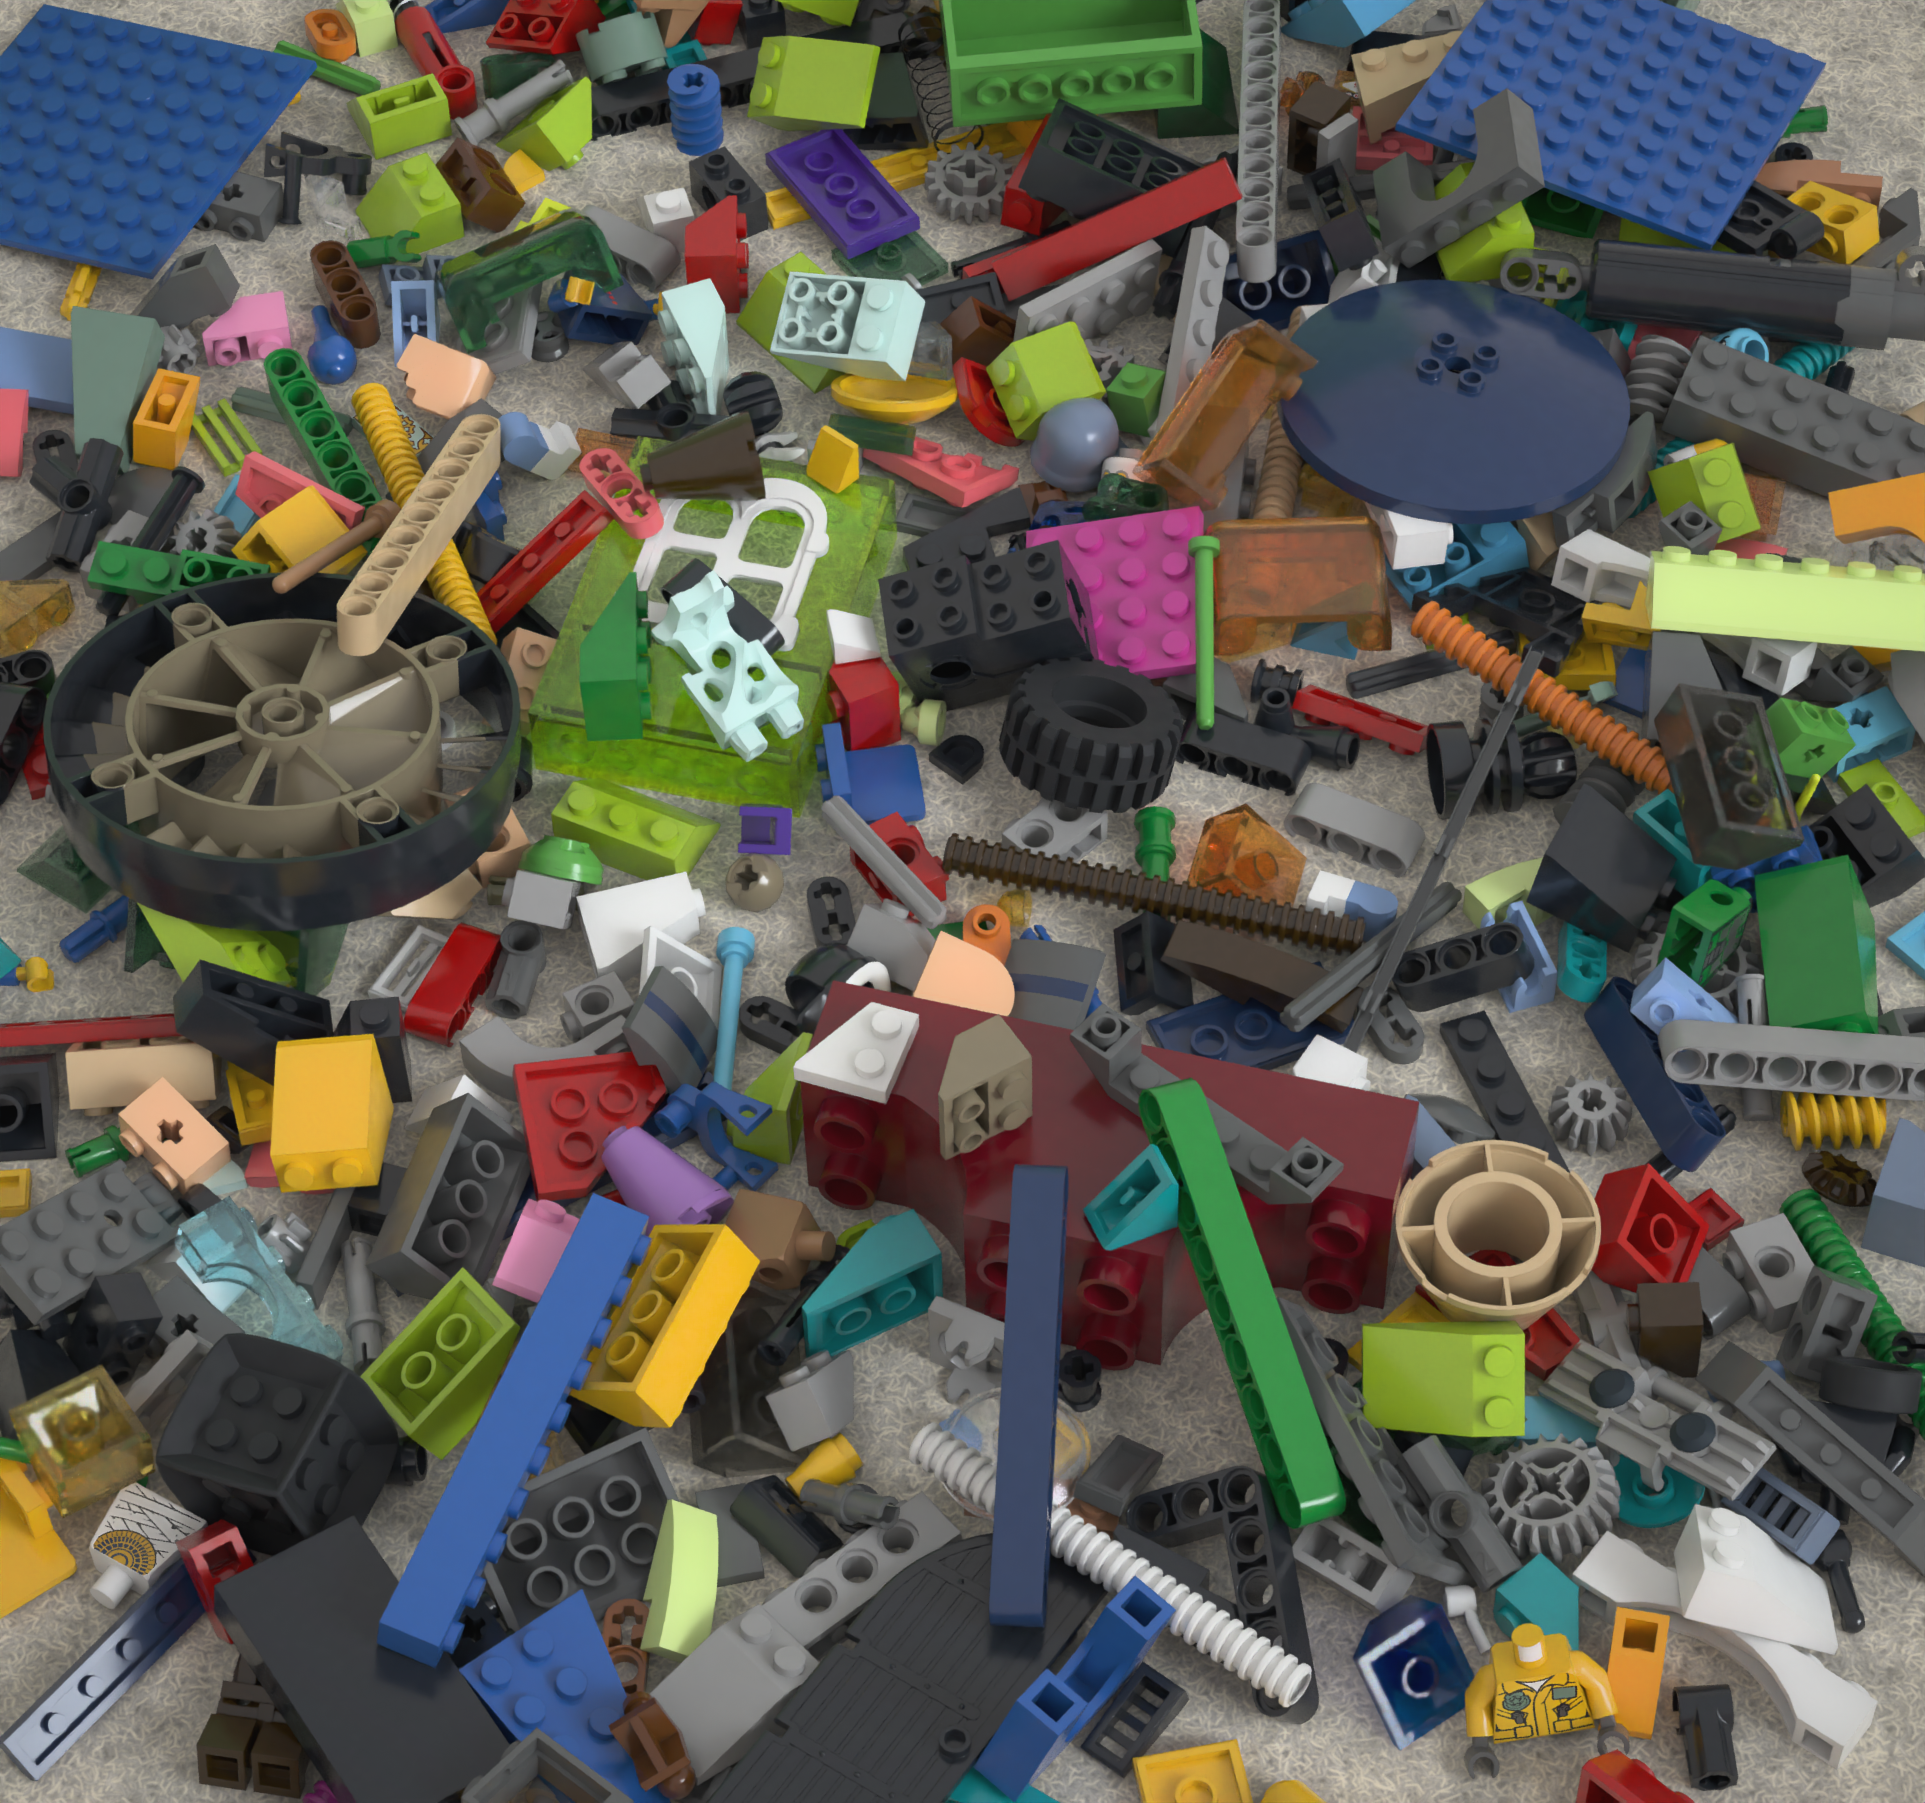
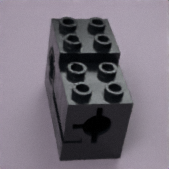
M1059 540L970 564L966 555L878 579L889 658L920 704L925 699L945 701L947 712L1010 695L1016 679L1037 663L1042 665L1046 660L1055 658L1059 661H1065L1068 657H1079L1081 661L1090 662L1092 659L1099 660L1089 593Z

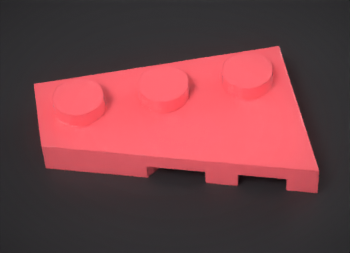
M893 429L864 442L862 457L878 464L883 471L895 473L911 481L916 488L928 490L944 498L949 505L955 507H967L1009 488L1018 480L1020 468L1005 464L1002 470L993 469L982 465L983 457L971 453H967L965 456L948 455L942 453L943 447L941 444Z

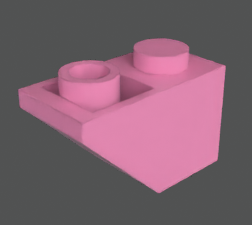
M283 291L240 297L226 313L214 321L202 333L208 366H232L241 361L265 359L269 353L276 349H292Z

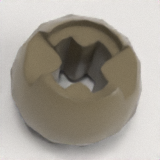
M749 853L740 856L728 869L725 878L726 892L733 903L742 910L759 912L769 909L777 902L783 891V872L776 861L768 855Z

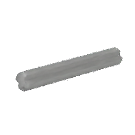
M837 795L825 801L821 806L823 810L822 817L904 905L910 909L919 921L929 929H934L939 924H943L947 918L946 907L842 797Z

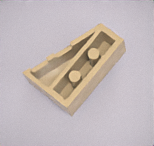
M1453 31L1440 36L1411 40L1407 43L1380 49H1370L1366 52L1351 55L1357 93L1370 145L1382 140V132L1396 126L1398 120L1463 31Z

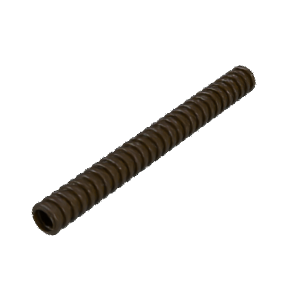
M952 833L951 837L948 838L944 851L942 869H944V874L951 875L955 871L958 872L959 877L965 878L967 874L973 875V880L979 881L981 877L987 878V883L994 884L996 880H999L1002 886L1008 887L1010 883L1016 884V889L1022 890L1024 886H1028L1031 892L1037 893L1039 889L1045 890V895L1051 896L1053 892H1057L1059 897L1063 899L1067 898V895L1074 896V901L1080 902L1082 898L1088 899V904L1092 905L1096 901L1103 902V907L1109 908L1111 904L1117 905V910L1121 911L1125 907L1132 908V913L1138 914L1139 910L1149 911L1153 914L1159 913L1161 914L1160 917L1166 920L1168 916L1175 917V922L1188 919L1190 923L1197 924V922H1202L1204 926L1210 928L1212 925H1217L1219 930L1225 931L1226 928L1233 929V934L1237 935L1241 931L1248 932V937L1254 938L1255 934L1262 935V940L1268 941L1270 937L1277 938V943L1283 944L1284 940L1291 941V946L1297 947L1299 943L1306 944V949L1312 950L1313 946L1321 947L1320 951L1327 953L1328 949L1335 950V955L1341 956L1342 952H1347L1351 955L1362 946L1366 927L1364 917L1358 916L1356 921L1351 920L1350 915L1346 913L1342 917L1335 916V911L1329 910L1328 914L1320 913L1321 909L1315 907L1312 912L1306 910V905L1302 904L1299 905V908L1291 907L1292 903L1287 901L1284 903V906L1278 905L1277 899L1273 898L1269 902L1262 901V896L1256 895L1255 900L1249 899L1248 893L1244 892L1240 896L1233 895V890L1227 889L1226 893H1220L1219 888L1213 886L1210 891L1204 889V884L1200 883L1197 884V887H1191L1190 882L1185 880L1182 882V885L1176 884L1175 878L1171 877L1168 878V881H1162L1160 875L1155 874L1153 879L1147 878L1146 872L1133 875L1132 870L1127 868L1123 873L1118 872L1117 866H1111L1109 870L1104 869L1102 863H1096L1095 867L1089 866L1088 860H1082L1080 864L1074 863L1073 857H1067L1066 861L1060 860L1059 854H1053L1052 858L1046 857L1044 851H1039L1037 855L1031 854L1030 848H1024L1023 852L1017 851V846L1010 845L1006 849L1002 848L1001 842H995L994 846L988 845V840L981 839L980 843L974 842V838L971 836H967L965 840L959 839V834Z

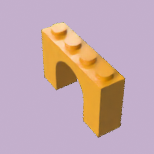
M1925 472L1828 492L1835 537L1843 544L1888 535H1907L1925 544ZM1853 646L1880 672L1892 670L1890 653L1900 651V649Z

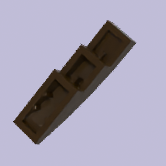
M1182 920L1176 923L1160 959L1242 1005L1252 997L1280 1013L1284 1011L1285 1006L1329 972L1320 966L1274 947L1226 931ZM1356 986L1319 1015L1316 1020L1342 1034L1350 1025L1364 989Z

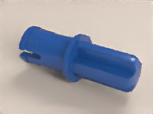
M123 895L102 911H92L90 913V920L63 938L59 943V947L69 961L77 963L108 940L112 943L117 941V934L144 916L136 901Z

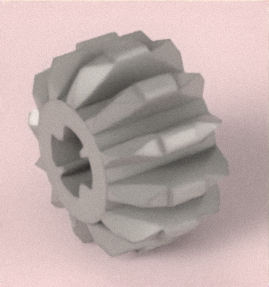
M206 509L202 516L197 512L190 511L189 522L186 524L176 522V528L179 530L178 534L167 537L168 544L173 547L168 552L169 554L181 555L182 549L238 559L231 550L241 540L242 535L235 529L234 522L227 516H219L214 510Z
M1590 1071L1584 1077V1081H1580L1570 1075L1565 1082V1087H1556L1552 1094V1105L1549 1106L1548 1110L1549 1125L1554 1126L1555 1141L1568 1139L1570 1153L1578 1148L1580 1144L1586 1145V1150L1590 1157L1596 1151L1597 1144L1610 1153L1615 1146V1140L1624 1141L1628 1134V1122L1631 1121L1632 1107L1631 1103L1626 1101L1625 1087L1612 1088L1610 1076H1607L1602 1081L1594 1080Z

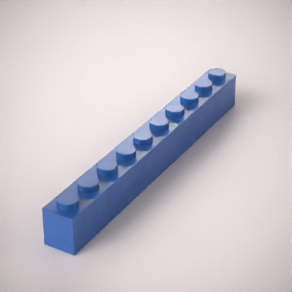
M595 1193L592 1194L379 1621L377 1644L433 1668H436L444 1651L453 1654L465 1624L458 1621L466 1606L472 1609L476 1607L487 1580L480 1576L487 1562L493 1564L498 1562L508 1539V1535L502 1533L509 1517L518 1520L527 1502L530 1491L524 1489V1486L530 1474L538 1477L545 1466L551 1449L545 1445L550 1432L554 1431L559 1434L563 1429L571 1409V1404L566 1403L572 1388L581 1391L592 1366V1362L586 1360L592 1346L599 1349L602 1348L612 1325V1320L607 1319L612 1305L621 1308L630 1290L632 1279L627 1277L632 1264L641 1267L652 1243V1238L645 1235L649 1220L648 1215Z

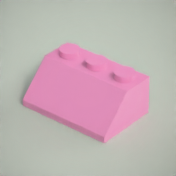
M528 1198L492 1285L538 1303L580 1219L566 1214V1210L555 1202L549 1200H539L537 1202Z

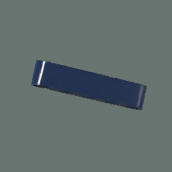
M1615 976L1600 992L1597 1000L1592 1002L1584 1012V1018L1664 1155L1680 1169L1687 1172H1695L1726 1136L1725 1128L1698 1084L1680 1083L1668 1077L1663 1065L1658 1035L1630 1012L1633 990L1637 986L1627 979Z

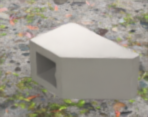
M823 1350L800 1362V1367L781 1375L779 1380L782 1385L766 1396L791 1452L833 1436L854 1420L853 1357L850 1350L832 1357L828 1350Z

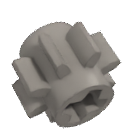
M174 324L161 327L165 340L157 370L160 368L184 374L190 373L196 365V358L200 356L199 351L195 348L198 341L188 328L180 332Z
M290 1212L284 1220L276 1214L267 1217L259 1225L252 1237V1244L258 1248L253 1253V1256L257 1258L256 1262L274 1276L280 1271L281 1267L289 1273L299 1270L311 1245L308 1238L313 1232L308 1229L309 1225L293 1212Z

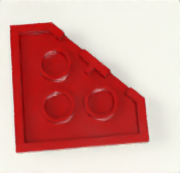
M632 1051L514 1064L512 1075L536 1201H555L587 1196L607 1171L601 1159L605 1151L603 1146L604 1140L621 1126H626L627 1129L634 1126L642 1128L664 1101L666 1087L656 1065L639 1066Z

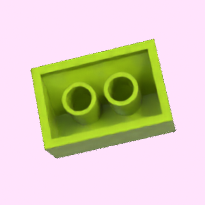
M1475 162L1460 163L1434 187L1436 200L1456 190L1469 175ZM1520 201L1435 252V255L1446 280L1475 282L1499 279L1500 264L1504 255L1514 248L1534 249L1535 232ZM1518 262L1512 264L1507 272L1510 277L1530 275L1532 270L1527 264Z
M799 252L766 272L736 320V324L816 394L831 385L834 379L846 373L778 356L770 352L789 273L826 274L806 255Z
M601 778L573 781L551 813L555 837L590 844L589 848L602 864L644 880L687 872V876H689L721 827L719 822Z

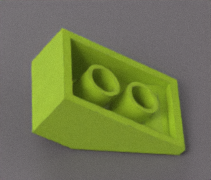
M797 36L763 37L758 53V65L753 88L750 93L747 117L784 131L864 128L880 47L870 44Z
M138 903L183 982L200 959L283 986L292 981L285 969L286 962L282 953L275 946L271 945L268 939L257 932L193 923L163 914Z
M462 1267L360 1377L368 1384L388 1414L404 1432L440 1460H443L478 1422L521 1327L481 1284Z
M1516 1321L1362 1324V1395L1367 1401V1404L1362 1407V1413L1374 1428L1384 1427L1391 1430L1467 1437L1525 1436V1334Z

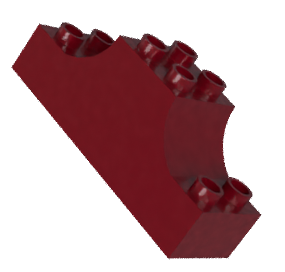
M833 980L808 1052L871 1002L919 1014V1028L886 1104L800 1081L808 1186L817 1187L826 1200L845 1209L864 1210L871 1207L875 1200L914 1209L916 1213L933 1224L948 1239L957 1252L965 1268L966 1307L1005 1323L1015 1164L1068 1166L1069 1192L1061 1344L1074 1346L1078 1350H1087L1099 1358L1102 1369L1120 1371L1133 1366L1135 1360L1161 1365L1173 1339L1184 1326L1208 1308L1178 1223L1175 1228L1109 1251L1103 1249L1083 1211L1150 1143L1141 1118L1108 1096L1071 1043L1070 1034L1074 1030L1000 1015L1032 1056V1116L1027 1118L1019 1127L1013 1130H1004L983 1141L975 1150L968 1153H960L945 1160L940 1154L938 1093L956 1035L998 1014ZM1142 1044L1141 1053L1181 1080L1188 1078L1196 1080L1206 1097L1285 1150L1289 1151L1304 1137L1344 1164L1343 1171L1312 1203L1268 1205L1236 1183L1272 1288L1282 1287L1300 1291L1303 1298L1311 1306L1332 1314L1354 1312L1359 1308L1360 1304L1384 1309L1399 1251L1395 1234L1397 1205L1404 1186L1409 1178L1412 1179L1419 1101Z

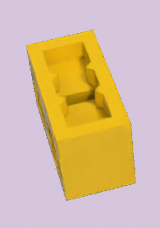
M1809 181L1787 198L1804 210L1817 215L1823 223V239L1806 251L1839 264H1851L1879 242L1876 205L1813 181Z

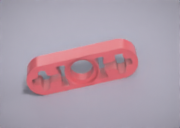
M600 448L587 453L582 458L579 468L587 488L615 518L614 520L629 537L646 539L654 536L662 529L664 517L656 498L650 491H644L643 483L615 451L608 448ZM601 470L609 472L610 475L605 478ZM632 489L629 494L623 497L612 498V495L620 490ZM639 509L643 517L640 518L638 515H634L633 512Z

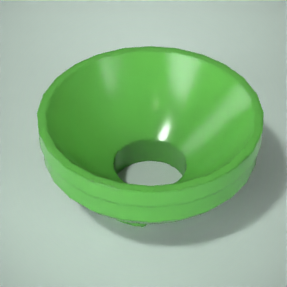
M544 835V839L532 844L522 852L521 860L518 864L519 869L597 885H602L604 868L601 862L589 848L590 844Z

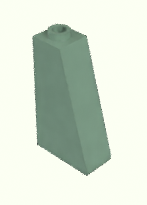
M73 306L71 311L75 455L80 459L84 444L89 442L90 438L104 439L111 444L118 445L124 452L117 475H122L128 472L133 458V421L155 376L165 335L154 318Z

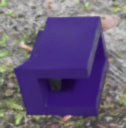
M742 803L739 811V816H742V826L738 853L791 855L792 808H784L778 804Z

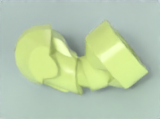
M899 671L892 672L899 684L900 725L902 724V729L914 734L920 744L940 745L946 726L945 701L925 699L916 707L914 702L916 697Z

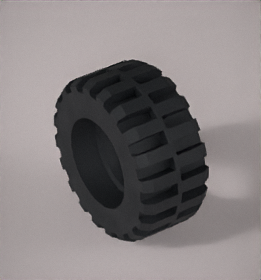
M1068 657L1065 661H1059L1055 658L1046 660L1042 665L1037 663L1031 666L1013 683L999 738L1001 757L1011 775L1019 777L1021 785L1030 791L1034 789L1040 792L1042 798L1051 802L1057 800L1064 803L1065 807L1076 810L1077 807L1087 808L1089 812L1103 813L1104 810H1112L1113 813H1123L1130 807L1137 810L1145 807L1150 802L1152 803L1164 793L1165 788L1169 784L1180 744L1183 720L1173 699H1169L1168 693L1161 686L1155 687L1152 685L1151 679L1142 674L1137 676L1129 672V668L1120 665L1116 667L1104 664L1105 661L1092 659L1090 662L1081 661L1079 657Z

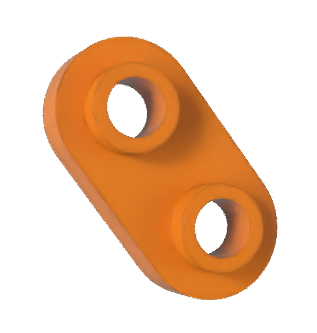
M319 9L305 16V33L317 55L341 63L348 60L356 52L355 32L342 12L334 9Z
M982 904L972 908L963 920V941L990 953L1005 966L1011 948L1010 921L1007 914L999 907L990 904ZM983 921H989L995 927L991 930H983L978 925Z

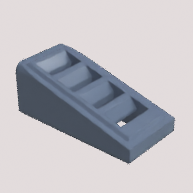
M1762 1467L1733 1501L1726 1497H1723L1720 1501L1738 1515L1748 1518L1776 1542L1810 1565L1817 1560L1840 1527V1522L1830 1513ZM1762 1481L1765 1482L1767 1485L1750 1509L1744 1506ZM1778 1494H1782L1783 1496L1780 1498V1500L1775 1505L1773 1510L1770 1512L1768 1517L1766 1519H1763V1515L1766 1513V1511L1771 1506L1773 1501L1776 1499ZM1798 1505L1800 1509L1782 1532L1780 1528Z

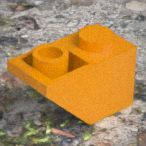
M1617 1607L1606 1671L1619 1712L1614 1714L1615 1721L1627 1729L1629 1736L1651 1740L1670 1616Z

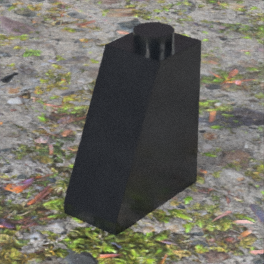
M903 52L879 53L865 127L843 129L844 133L860 150L927 148L929 145L915 86Z
M399 997L350 1001L334 1030V1037L373 1034L392 1103L411 1102V1059Z
M10 1329L0 1342V1430L2 1437L61 1450L83 1448L85 1446L83 1443L91 1436L97 1423L109 1413V1410L56 1340H45L40 1330Z

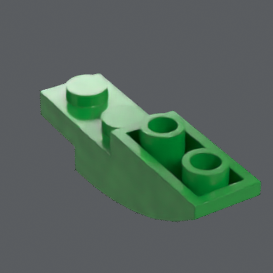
M99 541L87 582L92 589L134 596L137 604L144 605L171 593L196 585L233 577L270 573L271 568L267 564L182 549L181 555Z

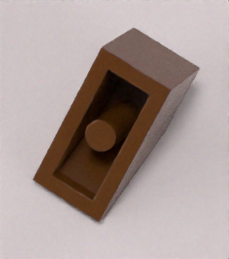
M970 296L937 326L941 353L952 365L963 357L988 367L1013 342L1016 320Z

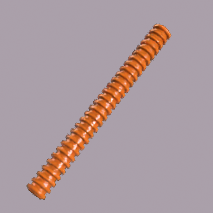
M1431 601L1425 604L1418 611L1412 622L1411 635L1415 638L1422 636L1424 644L1428 646L1434 644V650L1438 653L1445 651L1447 659L1451 661L1457 659L1459 667H1469L1471 675L1477 676L1480 674L1482 682L1486 684L1492 682V688L1496 691L1503 689L1504 696L1507 697L1523 664L1521 663V657L1517 654L1509 655V649L1504 646L1498 648L1497 641L1491 638L1486 640V634L1482 631L1475 633L1474 626L1471 624L1462 625V618L1458 616L1451 617V611L1443 608L1439 610L1440 606L1437 602ZM1537 669L1520 705L1522 707L1527 705L1529 713L1536 714L1538 712L1539 719L1543 722L1550 720L1552 728L1557 730L1562 728L1563 735L1566 737L1575 736L1574 742L1578 745L1585 743L1586 750L1594 753L1598 751V758L1604 761L1610 759V766L1613 768L1622 767V773L1626 776L1633 774L1634 781L1638 784L1645 782L1646 789L1650 792L1657 790L1659 795L1666 789H1669L1713 828L1717 829L1725 838H1731L1730 842L1735 847L1743 846V853L1764 843L1771 830V820L1764 817L1760 819L1757 810L1752 809L1748 811L1747 804L1743 801L1734 802L1735 796L1730 793L1723 795V788L1717 785L1711 787V781L1707 778L1700 780L1697 771L1690 770L1688 772L1686 764L1683 762L1674 763V756L1671 754L1662 755L1663 749L1658 746L1651 748V742L1648 739L1643 738L1639 740L1637 732L1630 731L1628 733L1626 725L1623 723L1616 725L1614 717L1610 715L1604 717L1603 710L1600 708L1591 709V702L1588 700L1579 701L1580 698L1577 693L1571 692L1568 694V688L1565 685L1560 684L1556 686L1554 678H1544V672Z

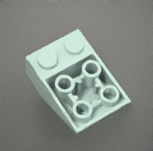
M790 272L770 352L778 356L865 378L906 382L925 300L906 281Z
M708 278L662 292L663 310L658 312V320L661 330L666 337V341L661 342L664 361L668 367L675 365L677 369L675 371L676 381H679L684 395H690V406H692L694 413L720 415L729 369L725 306L711 279Z

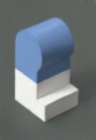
M509 412L498 419L501 424V451L505 460L549 480L559 478L582 453L570 427L566 424L556 421L548 429L531 421L529 422L527 416L521 412Z
M1320 870L1307 897L1306 910L1313 912V909L1316 907L1321 909L1320 913L1328 914V911L1331 910L1335 911V916L1342 917L1346 913L1350 915L1351 920L1356 921L1358 916L1364 917L1366 927L1363 941L1368 942L1396 920L1398 900L1393 893L1383 888Z

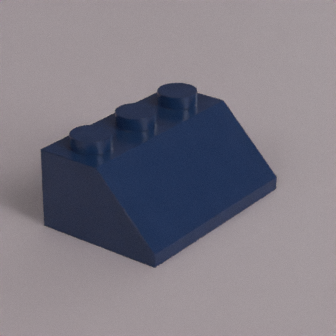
M1319 229L1278 239L1275 276L1265 282L1251 283L1242 280L1237 270V252L1229 254L1222 296L1256 321L1251 329L1254 332L1253 338L1288 328L1291 314L1299 306L1328 304L1330 288L1335 280V274L1327 245Z

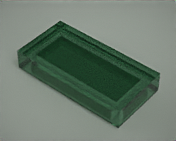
M836 413L830 415L828 426L858 444L859 448L909 456L913 454L917 431L915 426Z

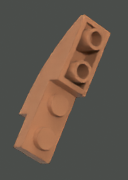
M1789 160L1765 163L1755 181L1786 199L1806 183L1813 181L1876 205L1878 213L1883 176L1841 173V161Z

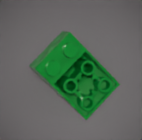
M629 572L580 645L579 682L587 741L643 739V720H652L651 692H643V690H648V684H652L651 657L643 656V654H648V648H652L651 622L642 621V619L648 618L647 590L638 591L636 572Z

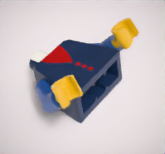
M577 260L567 267L563 278L555 282L547 304L551 311L558 313L565 336L569 339L611 345L618 342L632 341L634 345H638L649 322L658 320V312L663 310L662 292L664 291H659L658 299L645 301L620 273L591 268L586 261Z

